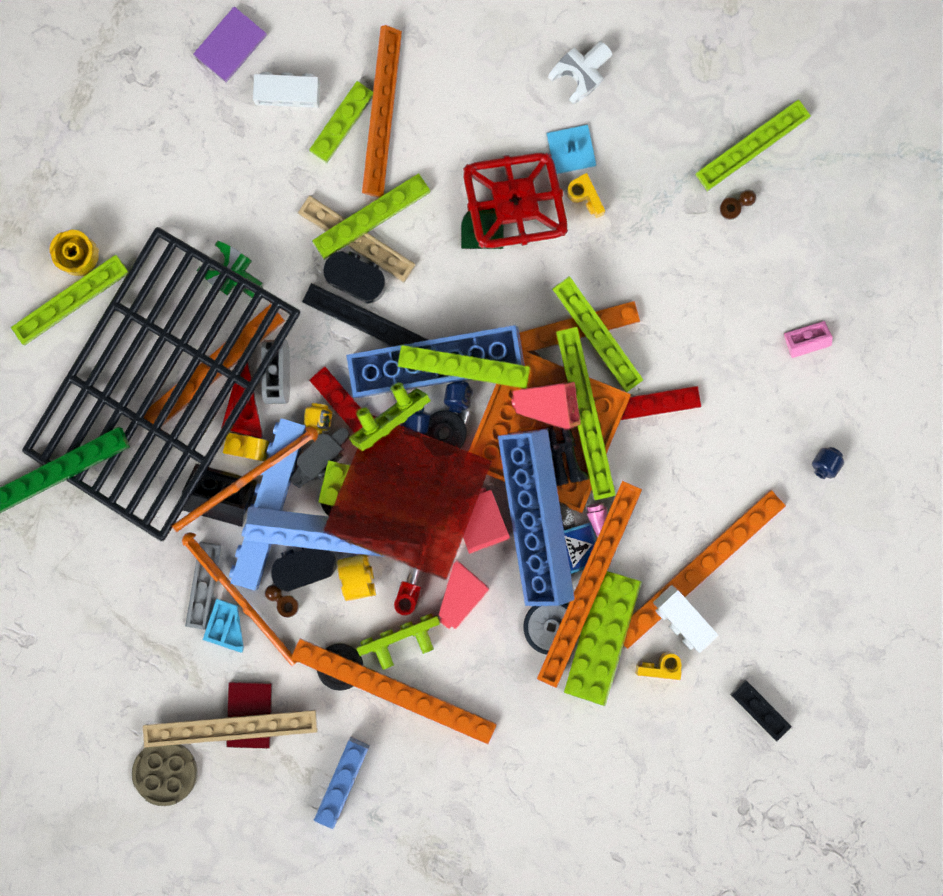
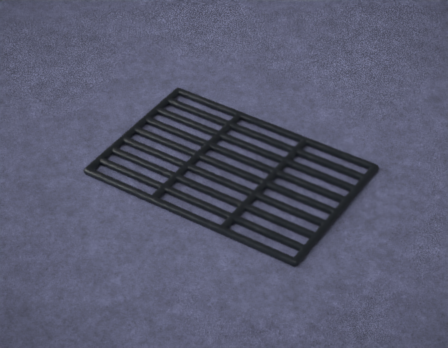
M156 227L24 445L22 452L41 465L51 462L49 460L88 394L98 400L65 454L80 447L105 404L114 409V412L99 437L112 431L122 415L132 420L124 432L128 443L139 425L148 430L149 432L109 498L99 491L123 451L108 459L92 487L83 482L89 469L66 481L159 541H164L172 529L171 525L177 521L300 315V310L160 227ZM160 237L167 241L168 245L131 307L128 308L120 302ZM177 247L184 251L185 255L148 317L144 318L137 312ZM194 257L203 264L164 329L154 324ZM211 267L220 274L183 336L179 339L172 335L171 332ZM229 278L236 282L237 285L197 350L188 343L226 279ZM246 288L255 294L214 360L205 354ZM263 298L272 303L234 369L230 370L223 366V363ZM279 309H282L290 315L253 377L248 381L240 376L277 312ZM118 311L125 315L85 382L77 377V374L114 312ZM133 320L142 327L103 392L93 387ZM151 331L159 337L120 402H117L110 395L146 335ZM167 341L174 345L175 349L135 413L127 408ZM184 351L193 358L155 422L151 423L144 416ZM202 362L210 367L172 433L169 434L162 430L161 427L198 365ZM217 373H220L228 379L189 444L186 445L178 440L215 376ZM73 383L81 388L41 455L33 447ZM236 383L245 388L204 456L195 449ZM157 436L166 443L125 509L116 502ZM175 447L183 452L142 520L133 513L170 451ZM192 458L199 462L200 465L159 531L150 524L189 459Z

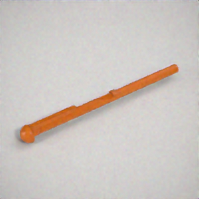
M306 427V433L171 525L177 533L311 439L315 442L318 438L317 430L313 427Z
M192 532L186 533L182 537L183 546L189 549L216 582L219 580L243 608V612L254 621L291 666L296 664L297 661L291 659L293 654L194 539L197 535Z

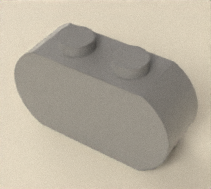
M286 339L262 377V396L265 404H287L289 402L290 353ZM274 340L263 341L261 348L262 360Z

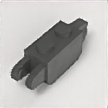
M342 427L332 436L321 434L297 458V465L299 467L290 478L291 482L296 487L301 488L310 480L322 479L325 476L328 460L338 462L344 456L342 454L344 449L341 446L349 438L350 432Z

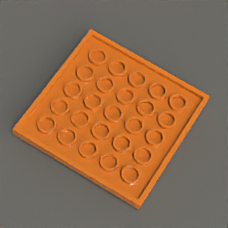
M522 350L524 365L530 367L527 388L567 383L563 366ZM589 377L607 454L631 394ZM496 384L463 465L505 482L498 436L512 432L546 429L553 426L557 442L564 440L562 429L559 426L516 413V408L512 406L513 391L525 388ZM575 426L570 429L575 439L576 446L574 451L579 468L588 474L578 427ZM562 453L564 469L569 484L557 486L559 504L582 513L592 490L590 479L570 483L565 453Z

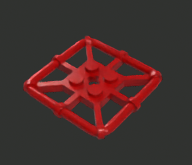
M532 153L512 157L504 155L503 158L466 164L463 168V179L468 198L467 209L471 213L475 237L481 248H497L516 244L524 246L529 242L565 236L568 232L567 218L562 200L563 190L560 189L555 164L549 153ZM540 161L529 177L514 179L511 165ZM504 166L507 181L493 182L476 170ZM547 166L552 191L536 193L533 182L543 168ZM472 178L491 190L493 200L483 202L476 200ZM512 197H517L520 199L518 205H514V202H510L509 200H511ZM554 199L559 224L539 211V201ZM495 208L497 220L487 234L484 235L479 211ZM538 220L551 230L526 234L523 221ZM517 224L518 236L491 240L501 225Z

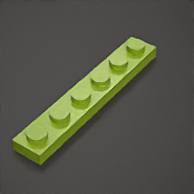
M798 99L706 165L695 176L708 192L804 123L811 115Z
M418 173L312 240V243L325 260L425 197L431 190Z
M114 255L10 328L22 345L25 346L121 280L129 271L120 258Z
M568 276L554 286L552 290L624 391L628 392L642 382L643 378L572 278Z
M401 345L398 367L525 389H527L530 367L404 345Z

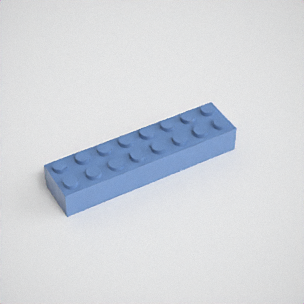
M516 325L404 345L525 366L519 328ZM401 345L346 355L354 398L392 393L391 386L398 382L404 385L405 390L468 380L466 378L398 367Z
M548 429L519 431L498 436L525 606H560L573 601L575 598Z

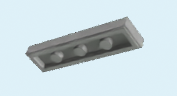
M199 542V545L218 566L222 545ZM197 559L185 627L206 630L210 618L216 581Z

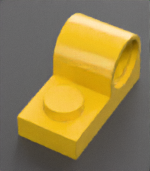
M585 173L570 182L567 189L569 200L573 203L587 200L586 207L591 215L594 214L596 219L603 216L605 209L588 174ZM580 187L583 190V194L575 195L572 192V188Z
M229 433L225 439L223 453L265 461L270 441Z
M665 652L659 657L658 667H655V663L642 662V665H636L635 673L638 676L681 680L682 664L676 654ZM669 657L675 659V665L672 668L665 667V660Z

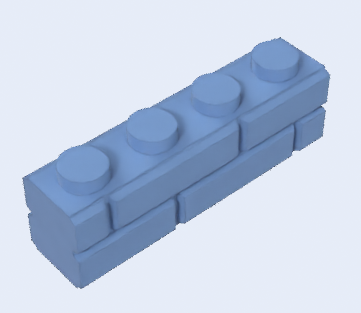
M353 737L349 738L313 821L334 829L370 745Z

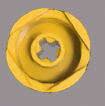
M72 229L57 234L49 248L54 265L72 276L87 275L98 262L99 249L95 242L78 230ZM72 251H77V254L72 255Z
M361 554L337 561L339 580L342 582L341 589L345 601H353L376 595L375 584L372 583L374 572L372 566H370L368 555Z

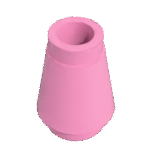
M603 503L587 506L588 511L586 514L597 536H599L607 517V507H604Z

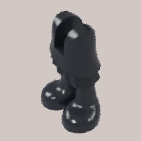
M553 426L547 427L556 485L569 484L564 469L562 453H565L570 483L588 480L589 475L587 472L579 468L574 451L576 446L571 429L561 427L564 440L556 442Z

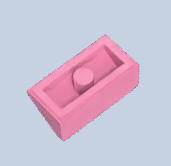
M825 321L784 333L792 358L832 345V335Z

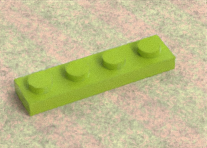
M356 81L309 151L328 163L373 98V91Z

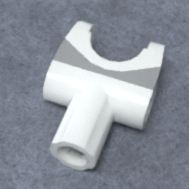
M601 41L584 56L576 48H573L561 58L550 72L548 78L553 82L563 76L573 77L578 87L569 100L572 104H575L588 96L604 80L597 69L612 56V52Z

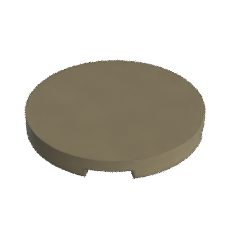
M182 744L145 747L137 755L133 763V785L148 803L156 806H171L185 799L193 790L197 780V764L191 752Z

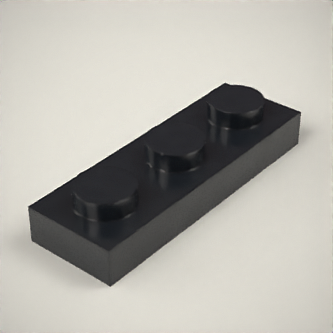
M744 680L730 694L775 741H778L792 727L747 680Z

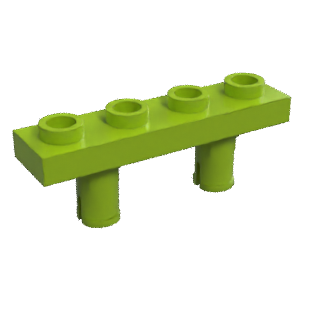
M395 383L390 389L397 403L375 419H373L369 409L366 407L357 411L356 415L363 428L349 437L352 444L362 451L370 448L377 440L389 434L393 428L405 422L416 411L423 409L431 401L428 394L418 388L408 394L402 383Z
M430 613L420 617L421 622L413 624L410 621L400 625L401 629L393 632L390 629L380 633L381 637L373 640L372 637L360 641L361 645L357 647L359 656L372 651L373 653L376 652L382 670L394 666L387 647L412 635L416 637L422 654L434 650L427 631L432 627L440 625L441 622L438 615L433 616Z

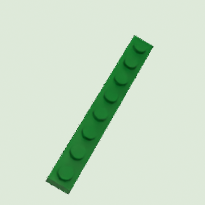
M118 427L1 487L0 513L130 448L123 429Z

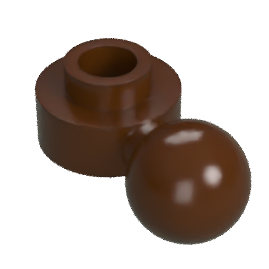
M747 189L741 192L738 200L735 198L725 199L720 205L721 216L727 220L736 219L741 213L742 206L749 207L756 202L755 192ZM733 205L735 207V210L733 212H729L727 210V206Z
M275 584L269 585L265 589V597L269 601L277 602V611L281 616L290 618L298 613L299 603L297 599L292 596L283 597L282 590ZM287 603L292 604V609L290 611H287L285 609V605Z

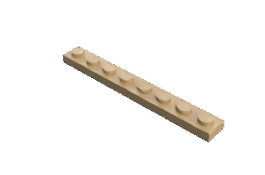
M316 710L143 725L144 747L318 732Z

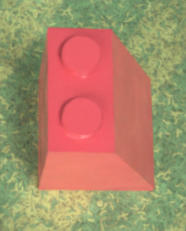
M575 382L513 391L512 406L516 408V413L565 429L581 425Z
M486 487L474 491L475 496L468 499L466 495L454 499L455 504L451 505L469 554L510 539L492 490L487 491Z
M458 560L453 564L439 612L441 617L439 621L448 629L451 627L456 629L489 591V587Z

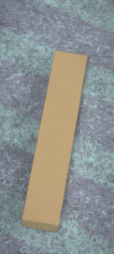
M310 195L298 212L299 215L325 232L345 220L344 217ZM368 233L347 245L402 282L406 281L416 266L415 263Z

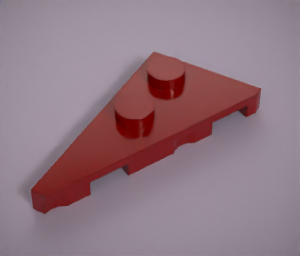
M247 362L240 376L250 381L251 374L249 363ZM236 383L232 387L222 427L245 388ZM253 392L231 431L262 439L263 434Z

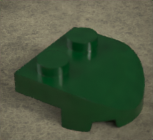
M494 208L479 211L484 235L487 234L497 220ZM470 211L465 213L461 222V249H504V246L481 248L475 237ZM504 225L500 226L491 240L504 238Z

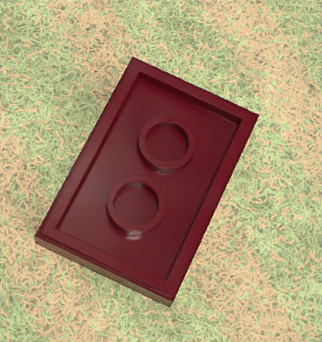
M229 682L227 718L271 714L272 683ZM271 737L227 740L226 747L269 749Z

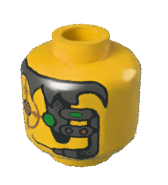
M311 403V406L305 409L303 425L315 428L318 435H321L322 431H328L331 428L333 413L328 409V405Z

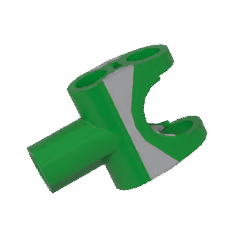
M217 240L215 246L224 255L223 265L258 286L263 287V282L246 271L252 260L235 248ZM209 270L204 278L213 285L220 273ZM227 278L220 291L228 296L237 283ZM246 288L243 290L251 298L255 294Z

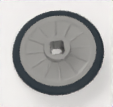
M567 603L560 606H532L527 612L523 624L524 635L529 645L539 653L548 654L567 610ZM550 622L556 624L555 631L553 632L546 629Z

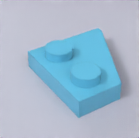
M216 599L203 637L204 641L240 653L243 652L244 646L238 605Z

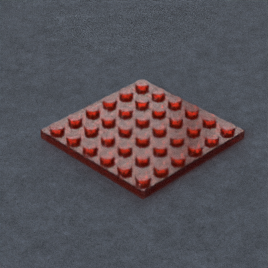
M398 425L389 434L377 440L370 448L364 451L357 448L323 533L447 580L492 461Z

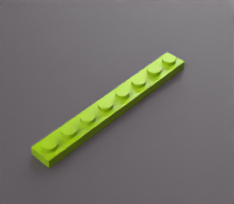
M574 327L557 331L556 335L567 383L575 382L581 423L577 427L594 500L616 496L578 328Z

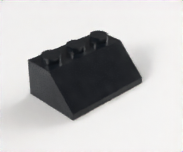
M195 464L184 486L182 494L186 489L187 485L189 484L190 480L192 479L193 475L195 474L196 470L198 469L199 464ZM208 467L183 511L192 512L242 476ZM257 480L250 481L240 488L239 491L231 494L201 516L242 527L247 517L248 507H250Z

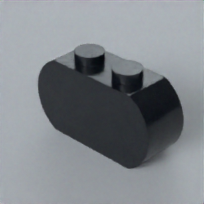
M343 251L332 254L326 260L323 269L324 277L330 286L366 304L374 303L383 296L386 289V281L382 271L379 270V265L371 261L365 263L359 260L361 258L359 255L351 251L348 254Z
M301 547L302 550L294 553L293 549L281 553L282 557L276 559L272 565V580L279 589L289 592L329 578L336 568L334 553L330 550Z

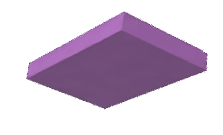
M233 7L193 55L227 83L267 34L236 7Z

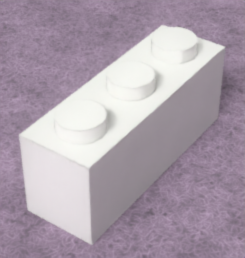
M271 72L254 74L253 101L256 105L319 108L320 81L315 75L302 74V76H294L292 73L273 75Z
M671 585L653 602L657 607L655 612L663 620L667 618L671 622L669 627L676 635L682 634L684 637L682 642L690 650L695 648L700 653L718 636L674 586Z

